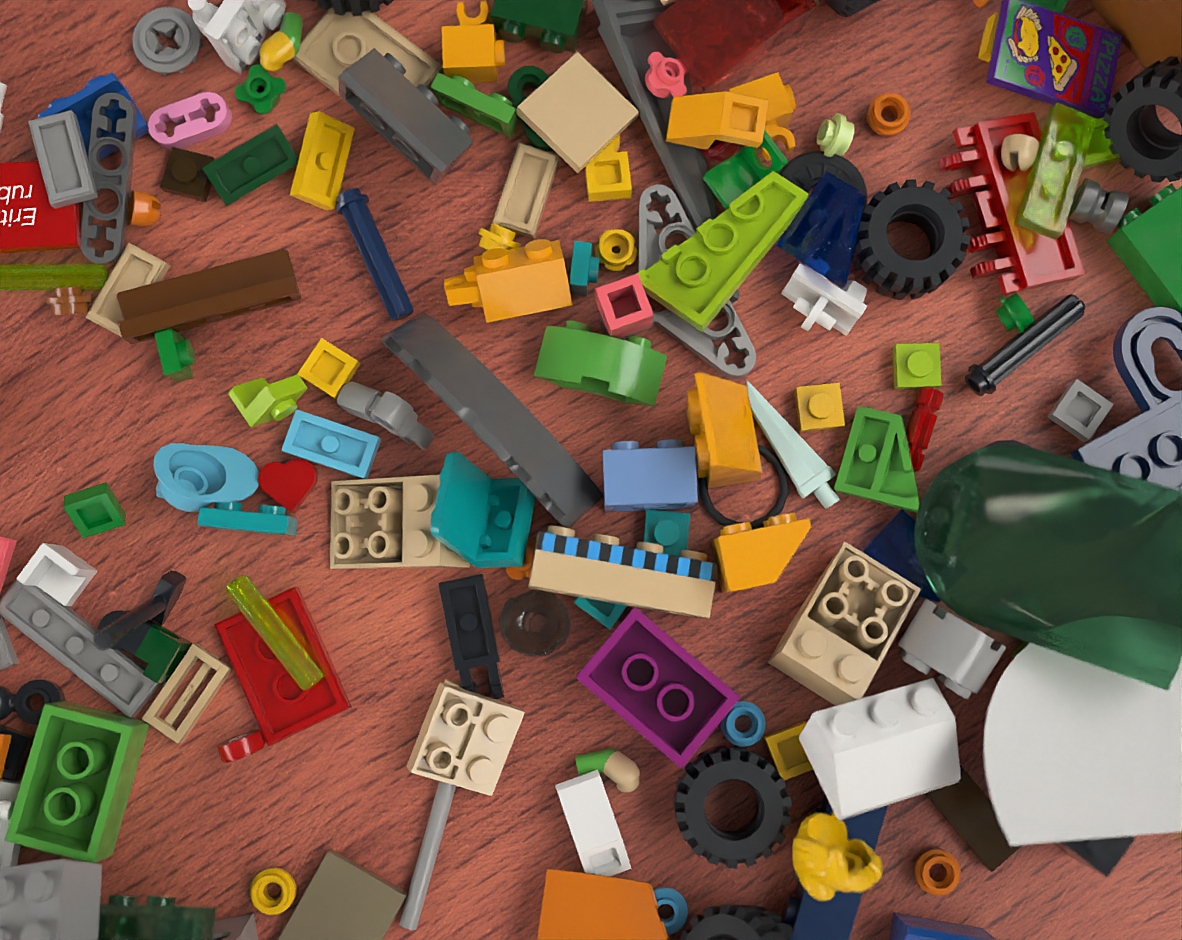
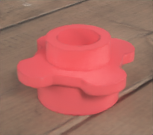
M660 52L651 53L648 57V63L651 67L645 74V83L650 92L660 98L684 96L687 92V88L684 85V75L687 73L686 64L680 59L665 58Z

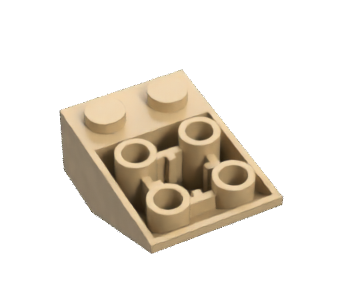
M440 475L331 481L330 569L470 568V563L431 534L430 519L435 508Z
M844 541L789 624L767 663L835 706L862 699L921 589Z

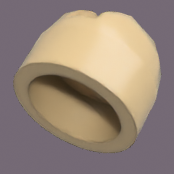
M1023 134L1006 136L1001 150L1004 166L1011 171H1015L1017 166L1020 167L1021 171L1031 167L1037 157L1038 140Z

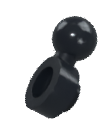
M46 679L32 680L25 683L18 690L17 694H12L9 689L0 686V721L7 718L12 712H16L24 722L38 725L43 708L39 711L34 710L31 706V698L38 693L44 697L45 703L65 701L64 693L58 684Z

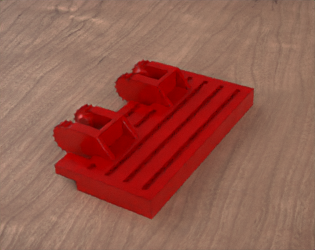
M1035 112L980 121L973 126L956 128L952 133L957 149L974 146L975 150L951 154L940 159L937 162L940 172H950L970 168L973 177L955 180L946 185L945 189L951 193L950 198L973 194L972 198L982 230L997 227L1000 229V232L976 236L970 239V245L964 250L965 253H976L995 248L998 257L997 260L980 262L971 267L972 279L1006 273L1012 270L1013 273L997 277L1001 293L1006 295L1075 280L1085 275ZM1023 134L1038 140L1039 148L1036 160L1027 170L1021 171L1020 167L1017 166L1015 171H1011L1004 166L1001 150L1006 136Z

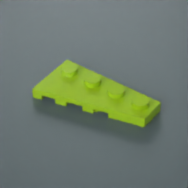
M772 171L732 201L726 211L714 220L708 219L696 228L697 232L679 246L676 244L661 255L662 259L650 268L640 270L638 274L645 293L697 330L703 332L805 207L809 200V194L775 171Z

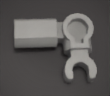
M353 381L345 384L339 392L337 404L347 413L373 423H378L390 433L399 436L407 444L411 445L414 442L426 451L435 437L429 429L417 421L418 415L413 411L412 406L391 392L386 391L382 394L379 390Z

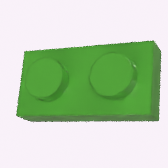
M439 72L437 73L430 88L439 101L438 105L512 138L519 123L516 108L513 107V103L509 99L497 93H490L488 96L477 91L470 81L459 75H452L449 78Z

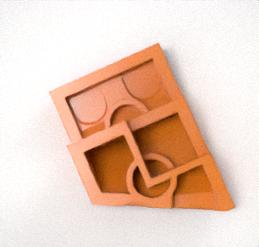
M547 869L537 940H666L669 937L664 923L658 916V903L652 884L601 875Z

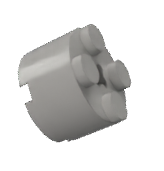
M925 599L898 643V646L902 648L899 655L904 658L905 662L925 674H928L931 668L941 673L938 679L943 682V685L968 699L972 692L978 694L1006 649V646L941 607H938L936 612L933 613L937 605Z

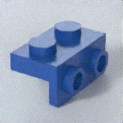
M114 73L91 79L87 82L85 88L69 97L54 100L48 105L47 110L37 116L42 118L72 110L77 116L88 157L94 104L100 96L106 93H118L130 100L137 110L135 139L149 132L148 123L127 87ZM114 102L113 109H105L104 116L112 120L111 133L102 130L101 137H113L124 142L126 134L120 135L116 133L118 119H125L127 112L119 108V102ZM114 145L104 147L100 152L99 160L119 148Z

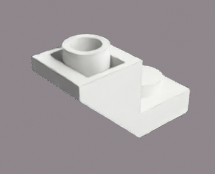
M598 770L555 785L585 873L610 877L632 869Z

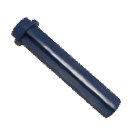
M359 188L341 193L336 198L338 202L336 211L338 214L343 215L389 318L392 321H397L408 317L413 313L414 308L367 206L369 202L367 194H362Z

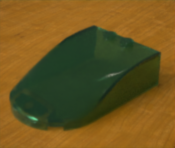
M996 445L978 449L948 465L934 479L922 498L915 523V548L919 565H922L929 582L934 588V593L947 607L978 625L1169 691L1182 659V489L1056 453L1019 445Z

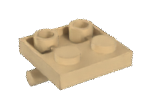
M445 679L444 683L439 682L406 767L411 773L492 796L525 712L520 707L461 689L462 685L460 683Z

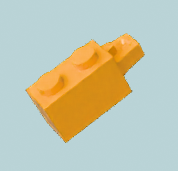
M538 239L529 242L525 247L511 250L493 248L487 250L481 256L473 257L474 265L465 268V274L444 279V289L449 306L472 303V307H483L486 323L572 306L565 262L559 240Z

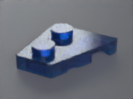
M826 171L776 246L841 289H844L849 276L865 195Z

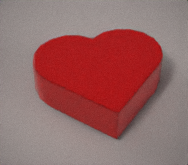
M300 458L290 460L286 465L280 462H271L261 469L258 482L260 488L292 513H295L316 486L318 471L311 462Z

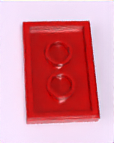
M299 587L290 588L214 624L267 746H271L352 707Z

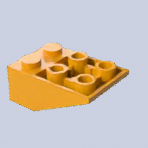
M705 373L695 374L694 388L687 389L688 409H686L690 435H695L696 444H694L698 478L706 477L708 489L759 481L763 472L747 386Z

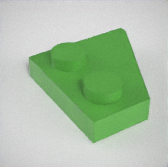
M862 406L857 407L834 487L837 493L920 514L921 503L905 425L901 415Z

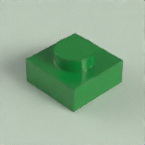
M173 329L155 332L154 335L164 375L175 382L194 378L191 365L196 364V357L190 340L184 339L182 335Z
M107 482L64 496L63 507L82 538L125 525L126 513Z

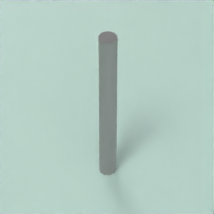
M442 781L438 783L399 924L403 928L417 930L455 793V785Z

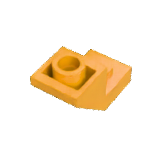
M727 91L673 97L666 142L708 150L714 140H720L758 148L763 142L769 100Z

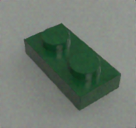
M275 123L203 165L202 169L227 206L296 166L299 158L278 124Z

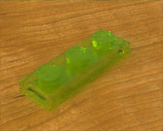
M1058 102L1049 109L1039 142L1037 157L1032 166L1015 222L1016 225L1053 240L1063 235L1096 118Z

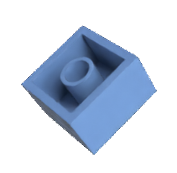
M676 439L657 441V447L639 449V442L635 441L612 443L611 450H603L605 513L693 509L698 502L695 447H684V440Z

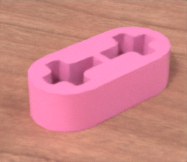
M204 92L154 111L149 118L148 130L152 138L164 149L171 150L172 147L183 149L226 132L231 125L232 113L222 97L216 93ZM213 106L217 111L214 113L215 120L208 123L205 119L207 115L206 108ZM168 121H173L176 124L174 128L175 135L172 137H168L164 133L167 130L166 123Z

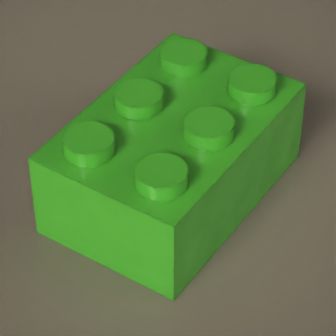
M69 701L45 703L5 841L94 864L112 856L150 724L145 721Z

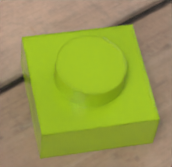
M940 343L895 344L892 347L894 390L922 389L923 387L938 389L942 386Z

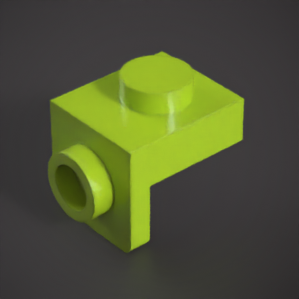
M297 374L268 384L264 378H258L234 386L229 391V396L249 426L253 428L274 419L275 421L282 420L292 414L298 408L295 402L308 388Z

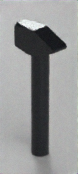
M172 570L163 575L150 599L95 634V646L100 650H107L151 619L163 625L181 595L186 577Z

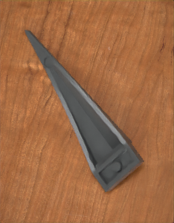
M592 0L601 22L598 31L697 232L696 228L708 219L714 220L718 217L712 190L703 180V175L708 171L705 157L699 148L666 142L673 96L668 98L657 97L650 92L645 83V74L651 67L648 63V57L653 52H660L665 58L680 59L686 64L687 73L684 75V85L687 88V92L684 96L693 95L684 43L680 4L678 0L664 6L660 0ZM738 289L730 298L732 304L739 299Z

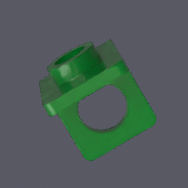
M765 129L763 142L760 146L768 151L772 161L771 167L765 166L760 161L757 155V148L744 146L739 153L703 175V180L726 209L729 208V204L772 171L779 173L788 163L787 158Z

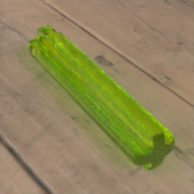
M101 264L0 265V290H54V288L66 287L102 289L108 279L107 268Z
M241 575L231 581L225 588L227 594L299 687L303 690H308L322 679L323 673L252 581L245 575Z

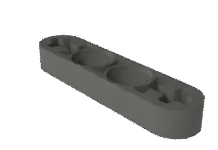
M106 93L100 96L94 104L88 161L97 194L103 189H112L119 199L117 209L110 214L101 213L95 205V199L84 201L81 250L86 258L98 264H111L117 261L125 248L137 128V110L130 100L118 93ZM114 102H119V108L127 112L126 118L118 119L116 125V133L120 135L126 134L124 142L113 137H101L102 130L111 133L112 120L104 116L105 109H113ZM109 145L117 146L123 153L122 164L115 170H106L99 161L101 150ZM93 217L104 221H117L116 229L106 227V240L112 241L114 247L113 250H105L104 257H99V250L92 248V240L100 239L102 226L92 225Z

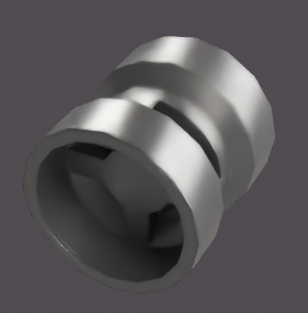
M1085 178L1074 194L1068 208L1067 217L1078 223L1085 221L1092 223L1095 230L1109 235L1119 223L1127 206L1129 196L1118 190L1108 192L1101 188L1100 183Z

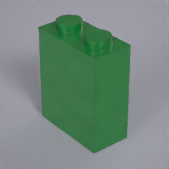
M1171 183L1149 199L1153 207L1142 214L1138 208H1135L1122 217L1116 226L1119 231L1106 241L1156 307L1171 308L1182 313V186L1176 189Z

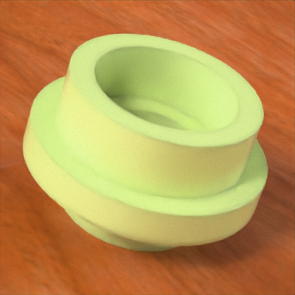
M839 113L834 114L830 120L826 119L823 121L817 134V144L820 145V151H824V156L832 157L834 154L843 156L846 153L853 139L854 124L848 122L846 117Z

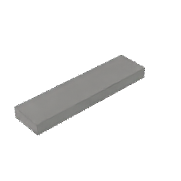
M16 580L0 600L1 616L129 718L135 717L161 685V683L157 684L142 675L146 668L123 649H98L94 644V636L98 633V630L70 607L63 606L38 586L23 585Z

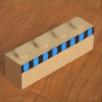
M549 526L548 533L539 531L537 535L528 588L698 619L710 618L718 564L707 562L708 555L705 553L681 550L680 557L663 554V546L646 542H637L636 549L618 546L619 538L602 534H593L592 541L574 538L575 530L558 526Z

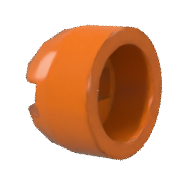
M132 190L129 199L128 224L146 227L157 223L161 218V213L158 211L161 209L160 201L154 195L147 192Z

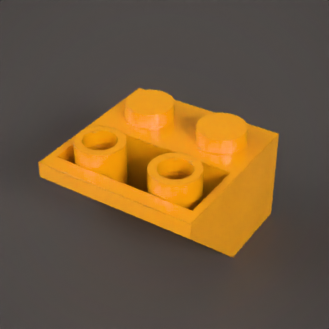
M788 513L770 517L768 520L763 521L764 528L752 530L750 522L723 527L720 530L721 536L711 541L715 563L718 564L717 573L721 592L727 593L775 583L811 528L809 518L797 521L795 513Z

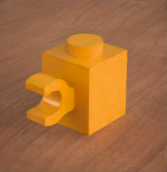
M481 1V12L475 18L467 17L464 2H458L456 14L460 26H442L443 70L445 76L451 78L452 75H459L471 83L498 82V67L505 66L504 40H496L494 24H489L490 13L486 1Z
M779 72L729 89V92L769 100L764 129L773 141H781L785 145L788 154L792 153L795 148V138L786 127L789 125L793 110L796 109V101L791 87L788 84L783 85ZM760 146L764 159L766 161L771 160L768 151Z

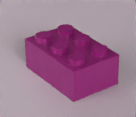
M636 607L630 611L576 675V678L681 769L741 698Z

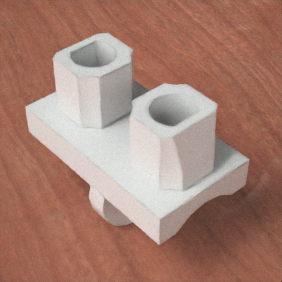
M813 257L805 266L800 263L781 295L794 302L793 308L807 316L801 328L808 332L814 322L829 331L833 327L847 336L867 308V305L863 303L867 288L855 280H847L841 289L827 280L832 272L830 265L818 257Z

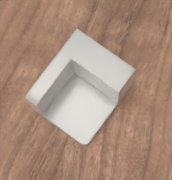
M42 543L21 571L17 580L23 585L38 586L63 606L71 607L97 573V570L65 546Z

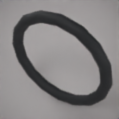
M757 444L759 454L763 455L774 466L778 474L780 493L775 506L764 517L750 522L752 530L763 527V521L768 520V518L778 516L783 511L789 495L788 475L781 461L768 448ZM706 477L699 478V496L706 512L720 525L725 527L744 523L724 517L713 506L708 494Z

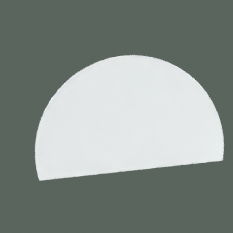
M1131 616L1085 618L1061 625L1033 640L1017 654L1005 669L995 687L988 707L984 728V761L990 796L1010 845L1182 831V628L1152 619Z

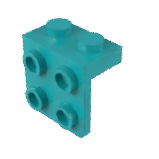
M448 452L445 457L444 467L440 472L439 490L435 508L431 514V534L476 568L523 567L536 497L519 478L491 479L460 452Z

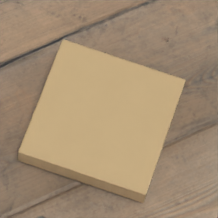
M576 52L517 106L516 114L579 173L637 118L639 111L586 59Z

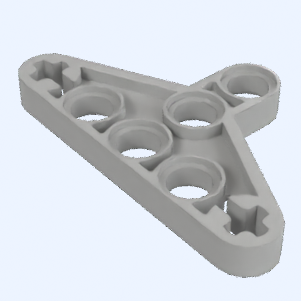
M665 185L650 186L644 190L640 197L638 272L643 268L647 270L662 259L661 255L667 251L665 246L667 237L677 233L684 235L688 239L695 234L676 194ZM652 198H657L660 203L668 202L665 208V216L669 223L673 222L676 218L679 221L666 226L660 235L657 234L654 228H662L663 221L657 211H648L651 207ZM730 299L721 309L728 317V326L718 332L712 331L707 327L703 332H700L669 309L662 312L652 311L654 314L652 327L656 325L728 379L744 378L750 373L756 363L755 348ZM600 314L601 330L605 335L608 336V333L606 331L604 322ZM649 328L640 330V331H638V332H635V333H632V334H629V335H626V336H635V335H637V334H639V333H641V332H643V331H645V330H647V329H649ZM735 331L738 337L732 338L730 343L736 353L744 351L747 357L742 362L743 368L738 369L735 364L727 365L725 360L729 356V350L725 342L716 349L712 341L724 340ZM626 336L618 339L626 340Z

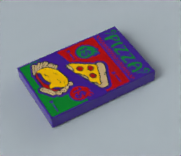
M1003 0L986 83L1093 119L1103 118L1105 111L1109 109L1108 103L1111 99L1122 35L1024 0Z

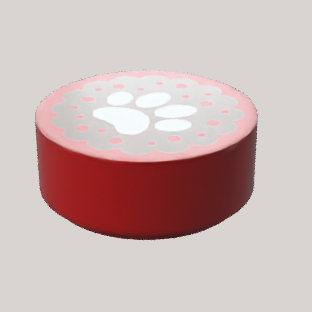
M255 729L230 738L216 747L222 762L228 763L264 748L265 741L260 729Z

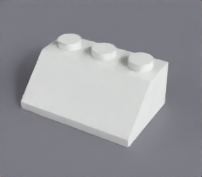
M933 678L814 712L798 737L838 821L958 783L961 779L955 717Z

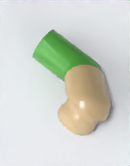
M607 748L575 756L579 776L598 770L599 773H604L617 783V789L625 793L632 792L639 786L640 771L633 760L615 748Z

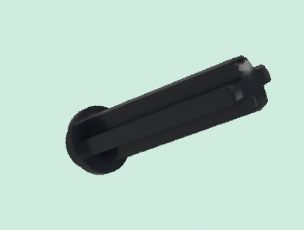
M1074 294L1067 295L1024 329L1025 332L1016 335L980 365L972 364L968 368L969 373L965 376V381L969 388L978 396H983L986 393L993 394L996 391V385L1084 315L1086 307L1083 301L1079 300Z

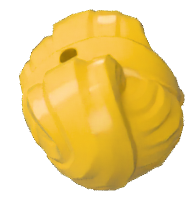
M834 811L831 815L822 812L815 813L802 822L793 842V864L801 884L813 898L819 901L830 900L835 895L836 890L846 893L851 891L862 892L871 888L882 877L883 868L880 857L863 840L856 838L848 840L845 822L843 820L838 821Z

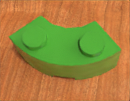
M566 321L565 327L546 326L534 377L564 389L591 393L624 404L655 406L667 355L652 350L651 341L637 336H626V340L594 333L591 332L592 327L576 321Z

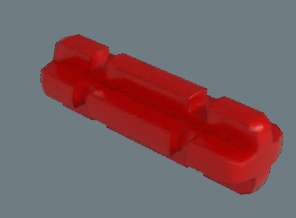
M923 387L919 390L915 405L918 407L914 411L912 410L906 429L914 472L921 469L925 457L922 451L928 447L937 419V415L934 413L940 410L944 398L942 392L929 387Z

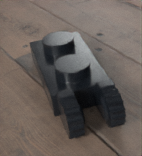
M479 574L439 583L455 671H459L462 688L478 694L471 668L487 665L491 694H493L494 699L504 698L503 683L498 662L501 660L484 575Z

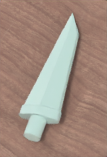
M746 380L752 415L797 488L796 491L802 499L813 492L823 507L828 509L840 500L827 483L837 474Z

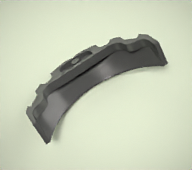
M423 312L389 331L380 339L391 353H394L407 367L411 368L519 478L536 499L560 523L561 527L569 529L573 527L604 496L574 458L523 403L475 355L431 316Z

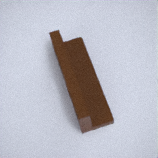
M281 249L121 291L117 294V300L123 320L118 321L122 339L130 344L154 339L155 332L167 329L180 332L302 298L289 253L286 249Z

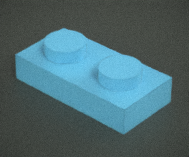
M296 409L281 451L362 479H368L382 439L378 436Z

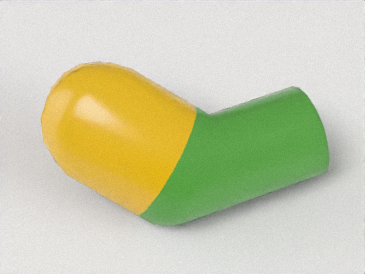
M293 12L284 14L281 19L280 30L263 42L259 50L261 55L260 63L266 70L273 72L280 70L284 62L292 59L299 52L303 20L298 14Z

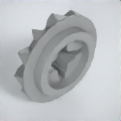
M162 7L150 11L141 18L133 33V49L139 61L149 71L153 70L164 76L175 71L183 73L184 67L191 62H197L196 55L199 48L203 47L200 30L193 18L186 12L173 7ZM156 34L169 39L175 34L174 39L180 48L177 50L176 48L166 47L163 50V46Z

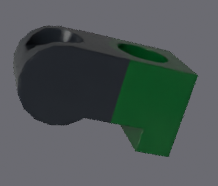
M118 610L106 614L100 621L98 632L130 611ZM150 620L110 648L114 650L124 649L147 662L148 666L142 675L158 684L169 680L192 643L157 622Z

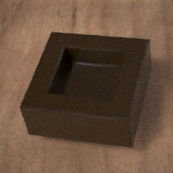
M172 147L160 187L167 193L206 202L212 183L203 171L202 166L215 158Z

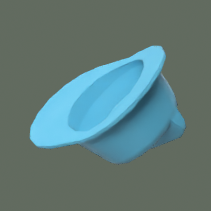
M171 443L161 447L154 456L153 468L159 479L156 486V496L164 498L170 505L185 512H198L200 507L207 508L214 502L242 501L253 495L259 486V471L255 463L248 456L233 448Z

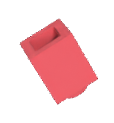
M638 273L595 288V301L608 336L621 338L652 327L654 314Z

